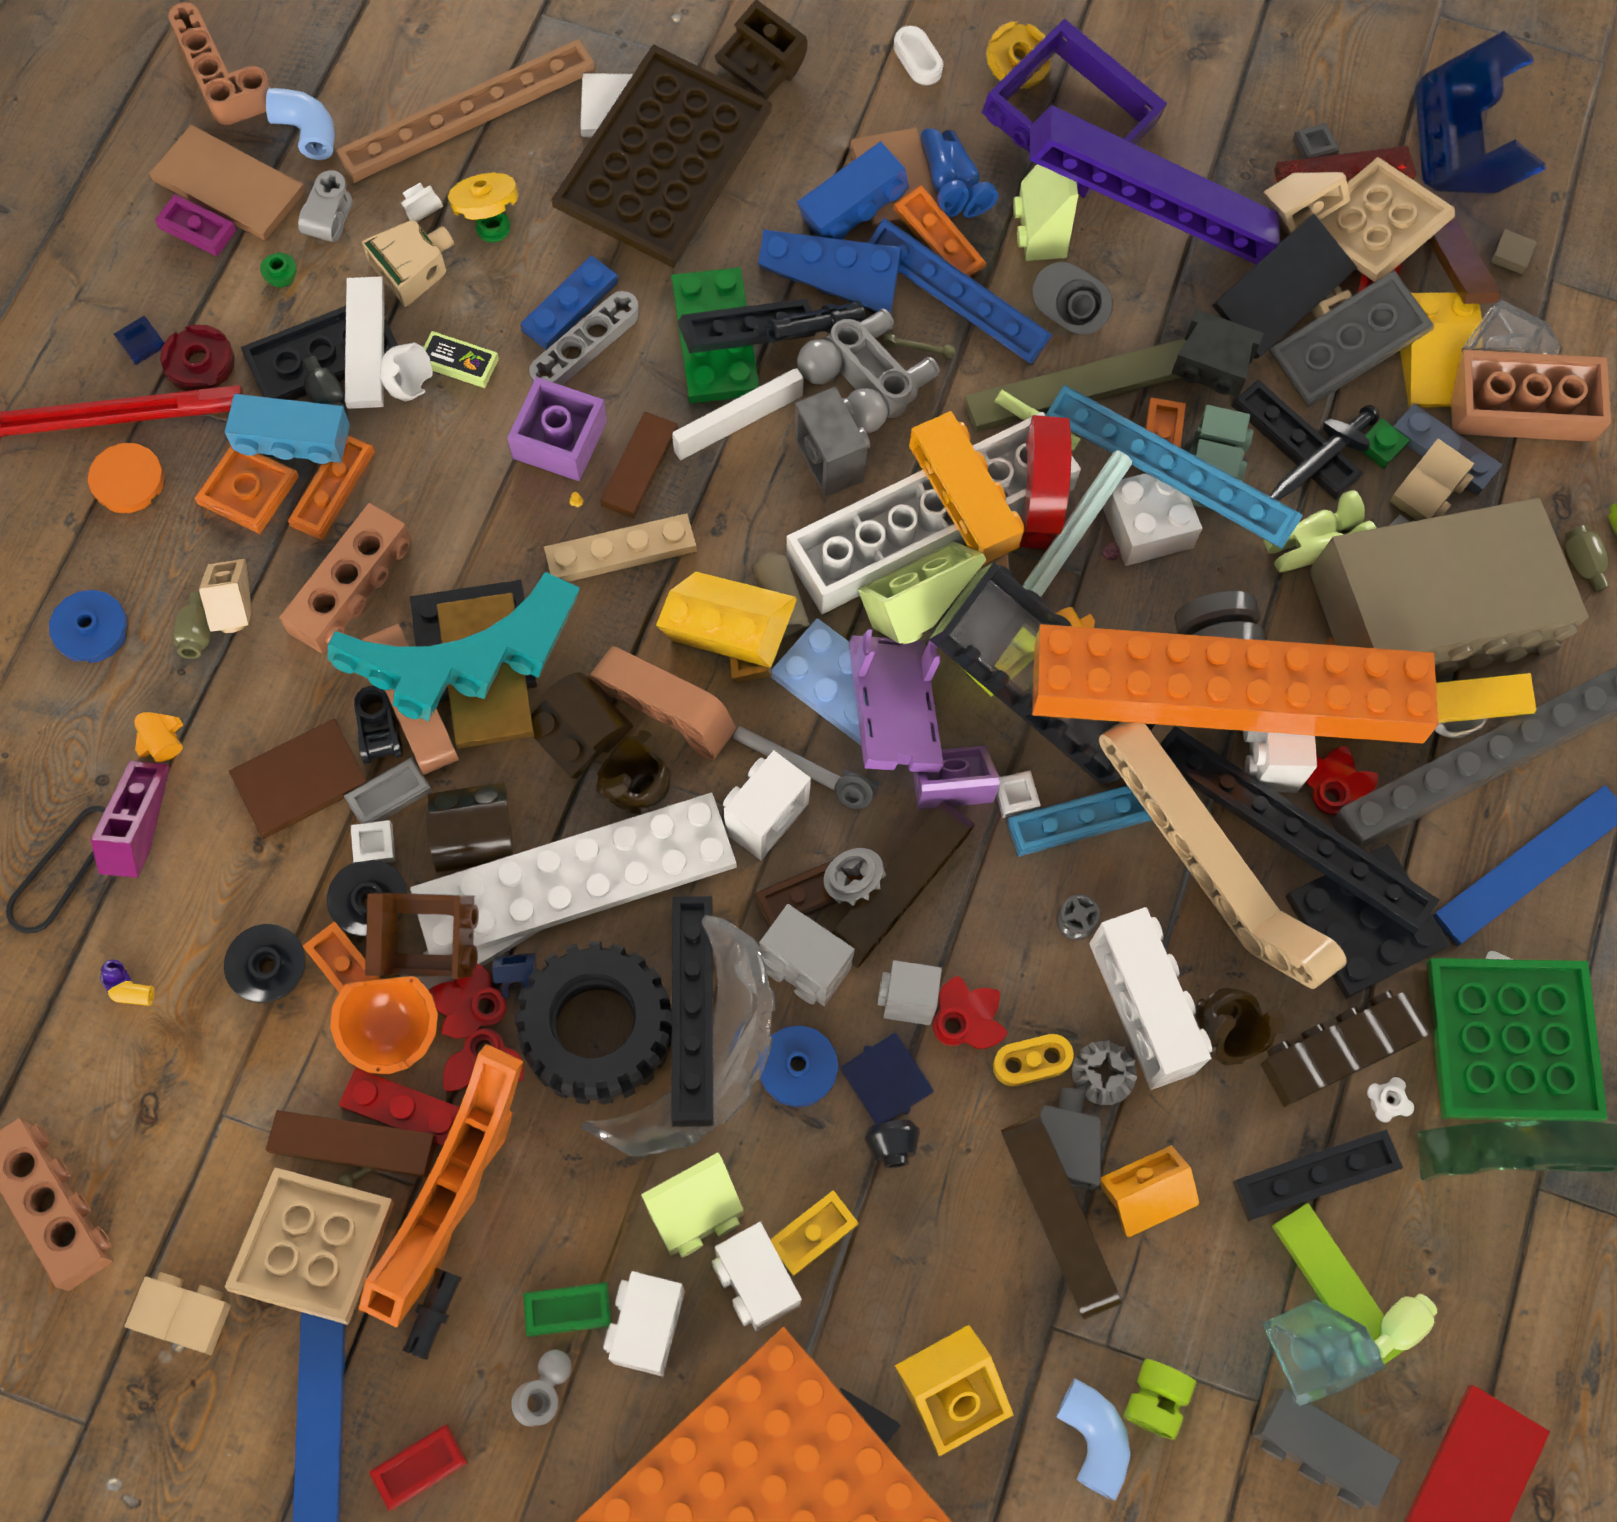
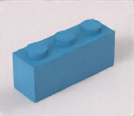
M234 394L225 434L233 451L244 455L252 456L258 453L273 455L284 460L302 458L310 459L319 464H326L328 462L342 463L350 423L343 406Z

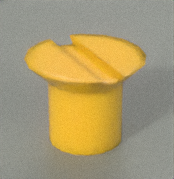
M573 492L569 499V504L576 508L580 507L583 504L582 496L578 492Z

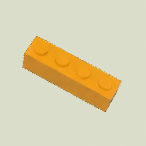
M950 411L913 427L909 447L967 546L983 553L986 558L985 563L1018 549L1024 532L1022 519L1016 511L1012 512L1006 503L1003 487L998 481L994 482L988 473L985 457L980 451L976 452L970 443V435L963 422L958 423L954 414Z

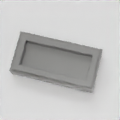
M410 757L344 795L360 824L383 821L433 791L413 758Z

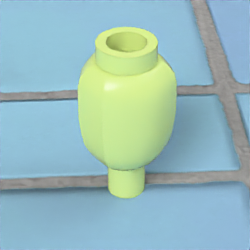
M1418 1294L1416 1297L1405 1296L1401 1298L1384 1316L1380 1326L1381 1336L1371 1344L1373 1352L1378 1357L1384 1358L1393 1349L1408 1350L1418 1344L1434 1325V1316L1437 1314L1435 1304L1423 1294Z

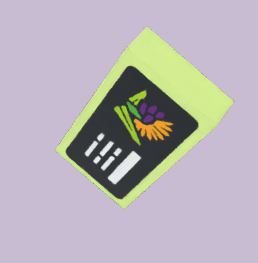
M431 331L424 346L425 351L430 357L432 371L482 388L486 387L499 360L497 352Z

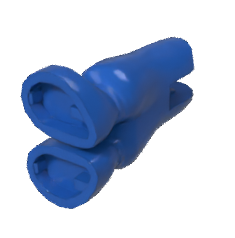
M924 129L920 136L921 144L928 159L934 190L938 194V204L945 214L953 217L962 211L964 217L970 218L991 209L998 200V192L992 183H979L980 176L978 170L965 151L955 131L945 130L941 134L938 129Z

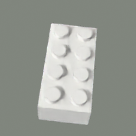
M1147 907L1102 922L1089 944L1150 1090L1197 1073L1211 1059L1212 1045L1204 1029L1199 1030L1193 1014H1195L1196 1010L1191 995L1187 991L1183 992L1177 979L1179 976L1177 962L1172 954L1166 953L1161 942L1163 939L1161 925L1156 917L1151 918Z

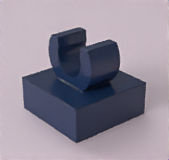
M535 953L495 956L492 967L494 983H502L501 994L504 998H509V985L513 982H520L524 988L528 989L530 985L528 977L537 968Z

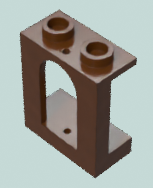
M368 894L365 975L452 976V979L472 976L473 969H475L478 960L477 948L473 945L474 929L477 927L479 920V910L477 905L474 904L475 895ZM398 913L453 916L452 954L397 953Z

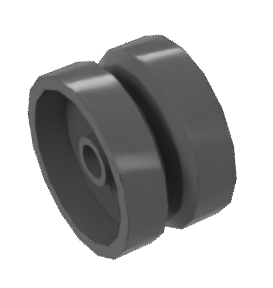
M1226 591L1202 596L1183 605L1176 611L1174 616L1178 634L1266 640L1262 627L1257 625L1260 620L1257 601L1254 595L1247 592Z

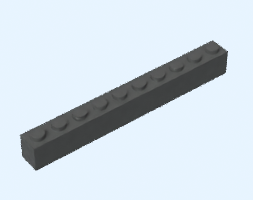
M1617 666L1536 707L1535 714L1521 715L1341 808L1330 822L1339 834L1360 848H1364L1616 717Z

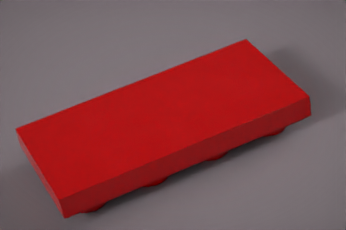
M1468 1385L1404 1522H1510L1551 1431L1478 1387Z

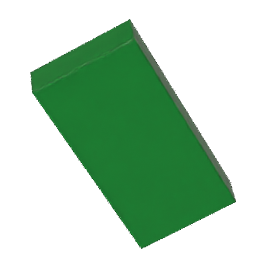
M607 1282L523 1293L527 1337L609 1327L610 1323H612Z

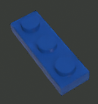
M591 255L520 323L521 331L547 350L618 283V275Z

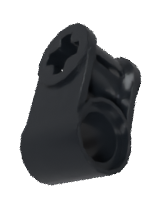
M376 686L362 688L354 698V708L358 726L357 738L363 763L370 764L372 759L395 755L397 758L403 757L402 741L396 723L395 711L387 693ZM375 702L383 703V707L379 712L375 714L366 713L368 706Z

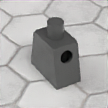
M1061 1088L1058 1108L1043 1105L1038 1114H1040L1071 1186L1093 1191L1100 1185L1101 1121L1096 1116L1082 1113L1086 1094L1084 1091L1074 1088Z

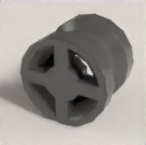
M1082 894L1072 895L1065 900L1058 912L1056 920L1058 929L1068 939H1085L1090 936L1099 922V906L1089 896ZM1072 920H1075V921H1077V922H1080L1081 926H1079V924H1077V923H1075V922H1071V921H1072Z

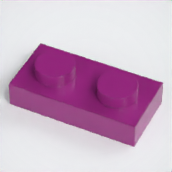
M175 194L155 219L159 229L215 256L220 254L236 232L233 222Z

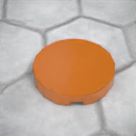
M120 443L108 447L96 456L89 467L87 481L94 498L100 504L106 506L108 510L116 513H133L149 506L156 494L159 496L164 487L165 474L158 457L149 448L137 443Z

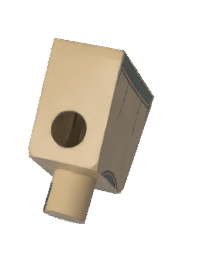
M408 221L362 241L369 264L380 277H383L386 285L402 305L407 307L445 275L446 268L441 252L453 246L454 242L444 226L427 235L416 221Z

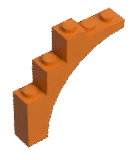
M485 1044L478 1053L470 1082L444 1146L401 1228L367 1277L359 1310L397 1328L435 1275L436 1268H440L444 1262L453 1230L474 1203L483 1171L505 1142L513 1115L510 1107L524 1061L488 1044Z

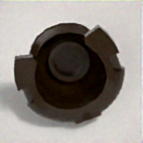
M640 730L637 736L626 737L611 755L605 759L597 773V792L603 798H608L617 807L630 810L637 815L650 812L649 807L656 805L665 798L670 785V770L666 767L664 761L651 750L657 739L650 732Z
M1222 988L1213 992L1207 1000L1199 999L1196 1005L1195 1015L1198 1020L1199 1030L1204 1029L1212 1045L1210 1056L1223 1065L1243 1064L1245 1060L1263 1053L1273 1045L1277 1033H1283L1284 1031L1283 1014L1279 1010L1266 1012L1263 1015L1256 997L1243 990Z

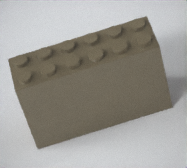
M1540 497L1334 536L1309 569L1337 646L1434 652L1435 673L1437 676L1449 675L1459 668L1470 666L1471 669H1480L1500 659H1504L1505 662H1514L1524 658L1527 654L1538 652L1540 656L1554 653L1561 648V643L1566 638L1575 635L1578 632L1577 628L1589 618Z

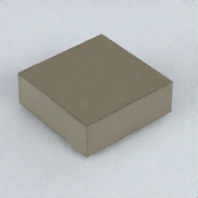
M1504 229L1490 262L1523 275L1528 267L1537 241Z

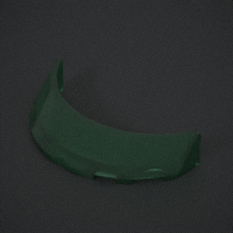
M1561 1120L1504 1121L1448 1126L1417 1133L1421 1180L1431 1181L1441 1176L1473 1175L1492 1170L1617 1173V1124Z

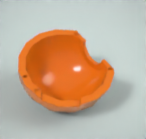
M414 976L347 983L342 987L332 1006L330 1028L337 1049L350 1064L368 1073L392 1074L410 1068V1066L426 1054L436 1036L438 1013L432 994Z

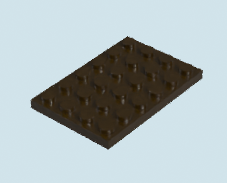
M653 44L553 196L552 207L674 268L772 112V103Z

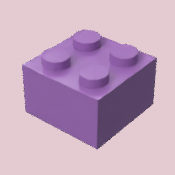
M536 377L508 435L512 458L580 482L607 423L604 400Z

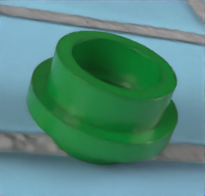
M502 212L499 215L486 219H477L475 228L477 235L482 240L496 243L504 240L509 235L511 225L509 218Z
M278 252L268 255L262 261L260 271L264 280L275 287H285L293 282L297 267L290 255Z

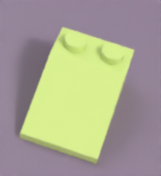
M1038 164L1021 182L1019 197H1014L1013 199L1014 217L1020 218L1021 226L1017 227L1018 247H1024L1026 261L1067 258L1078 200L1077 182Z
M953 541L858 588L872 628L899 644L917 641L923 636V632L934 627L986 562L985 555Z
M719 1152L641 1194L647 1211L670 1256L679 1252L681 1257H685L703 1246L701 1239L715 1231L718 1237L731 1232L740 1226L738 1219L744 1216L743 1207Z

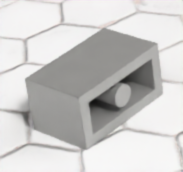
M893 960L890 973L883 972L880 981L877 1005L885 1006L883 1019L931 1025L938 1003L942 967Z

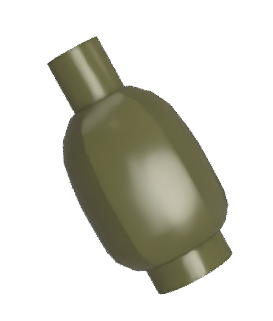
M1586 525L1565 533L1567 539L1565 551L1576 573L1582 578L1589 579L1595 592L1610 587L1604 575L1608 567V556L1599 535L1596 532L1588 531Z
M200 592L190 593L188 605L178 611L174 624L173 644L178 648L177 653L181 657L188 659L200 657L201 652L206 649L210 641L211 632Z

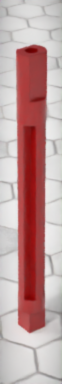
M241 385L0 411V437L230 412L234 394L244 395Z

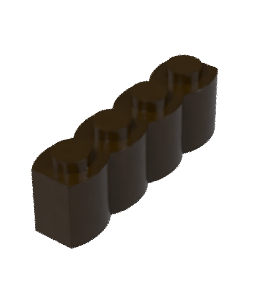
M1388 990L1371 999L1369 1002L1372 1007L1359 1012L1357 1006L1336 1016L1335 1019L1338 1024L1325 1029L1323 1024L1320 1023L1301 1033L1303 1041L1291 1046L1288 1040H1285L1266 1050L1269 1057L1260 1065L1282 1105L1286 1107L1427 1037L1430 1033L1407 993L1404 991L1394 996L1392 991Z

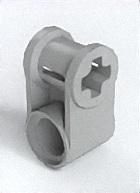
M328 170L319 174L315 179L307 202L302 207L299 215L298 228L301 234L330 242H337L340 239L345 221L353 206L352 196L346 190L347 184L341 173Z

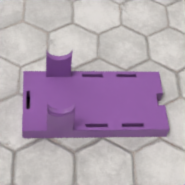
M867 629L863 636L852 635L849 650L864 768L895 770L897 764L909 765V771L940 773L944 763L931 680L941 661L939 660L941 656H937V646L930 640L926 647L925 641L917 640L908 644H899L890 638L871 637L873 629Z

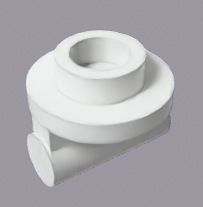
M418 183L403 192L406 200L402 201L401 205L405 209L410 221L418 223L443 207L441 200L435 195L430 185L423 188L422 184Z

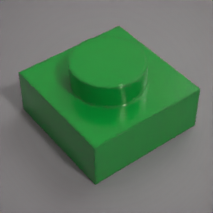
M1382 418L1365 435L1370 440V447L1367 451L1361 452L1385 469L1406 448L1410 440Z

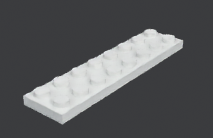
M708 793L410 887V890L414 894L475 895L474 904L477 905L479 910V920L477 927L474 929L473 945L476 946L477 950H481L737 868V863L713 793ZM418 914L429 955H451L453 952V916Z

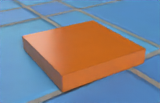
M230 446L194 499L198 505L261 534L299 478L296 470L263 454L244 455L233 451Z

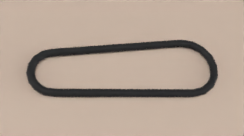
M91 806L81 812L12 894L6 906V916L9 924L15 930L23 933H36L45 929L54 921L95 859L93 851L49 917L42 924L27 928L19 925L12 915L13 905L19 895L89 813L97 811L104 813L105 807Z

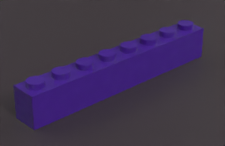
M1051 105L1030 126V161L1254 264H1257L1280 243L1278 212Z

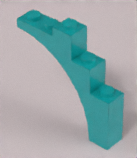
M545 572L532 593L511 614L486 630L461 640L432 646L396 647L365 642L335 631L328 643L327 660L332 662L333 666L342 672L349 674L355 672L368 678L369 682L377 688L395 690L393 706L397 707L401 714L411 719L421 718L429 722L448 684L453 685L458 692L465 696H477L485 699L503 662L509 664L514 671L520 674H531L539 678L575 606L580 587Z

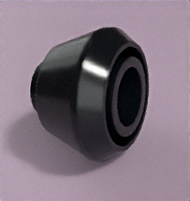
M910 1120L887 1121L870 1126L864 1139L875 1160L884 1162L885 1168L902 1167L908 1165V1158L916 1154L920 1129Z

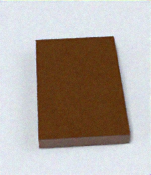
M335 719L229 770L263 839L344 799V795L368 782Z

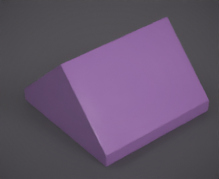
M986 745L941 749L944 765L940 773L913 772L918 810L937 808L943 801L951 806L994 803L1000 785V777Z

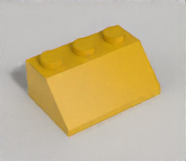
M694 572L669 591L656 626L673 642L771 668L797 598L764 588Z

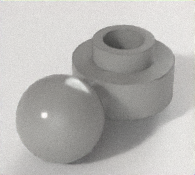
M560 1350L546 1352L538 1363L539 1379L526 1382L516 1389L512 1397V1411L515 1418L521 1424L530 1427L544 1425L555 1416L558 1409V1397L553 1387L565 1382L572 1371V1363L566 1353ZM530 1396L535 1401V1408L533 1411H530L527 1406V1401Z

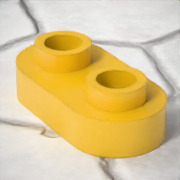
M1048 1034L1007 1044L997 1052L993 1061V1071L1001 1083L1012 1087L1057 1077L1065 1073L1072 1064L1074 1057L1073 1048L1066 1038L1057 1034ZM1045 1052H1055L1058 1056V1062H1047L1044 1057ZM1010 1060L1016 1061L1020 1066V1071L1017 1073L1009 1072L1006 1068V1062Z

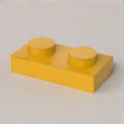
M832 1190L771 1238L770 1241L783 1265L791 1276L794 1277L857 1227L859 1223L835 1191Z

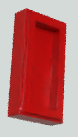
M445 1424L369 1471V1474L388 1511H392L462 1468L468 1462L449 1426Z

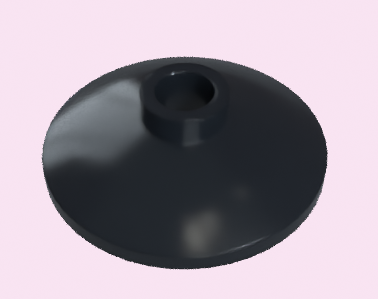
M379 860L353 862L344 867L333 878L327 893V907L333 921L343 931L351 935L366 937L367 908L363 906L364 900L371 893H407L405 882L399 872L391 865ZM398 913V921L403 913Z
M275 924L256 925L240 933L230 944L224 959V974L231 989L243 999L255 1003L273 1002L288 995L300 982L306 965L305 951L299 939L285 927ZM267 961H274V969L269 973H263V964Z

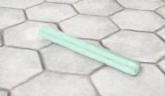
M1118 450L1113 452L1063 525L1061 535H1056L1022 585L1026 590H1031L1040 597L1043 595L1132 465V460L1125 453Z

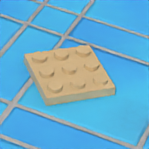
M1377 157L1347 183L1351 201L1320 221L1357 266L1356 269L1376 282L1393 271L1455 217V208Z
M275 1167L225 1288L235 1294L349 1325L395 1205L393 1200Z

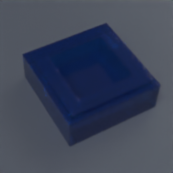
M145 316L114 333L117 341L135 365L159 352L164 345L163 339Z

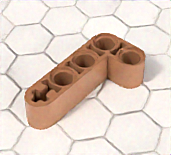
M186 2L173 6L168 14L170 23L214 120L221 125H231L266 112L267 90L271 88L266 72L260 67L249 66L228 73L197 7Z
M399 624L362 638L365 642L408 647ZM385 690L393 706L395 690ZM393 706L423 776L459 761L437 708L428 722L421 718H408L401 714L397 707Z
M611 646L588 676L596 687L605 694L680 731L689 746L706 759L715 760L737 730L726 707L714 695L615 646Z

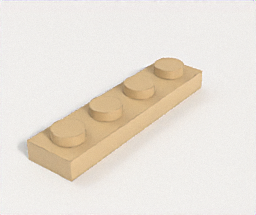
M687 513L544 546L550 574L567 582L697 552Z

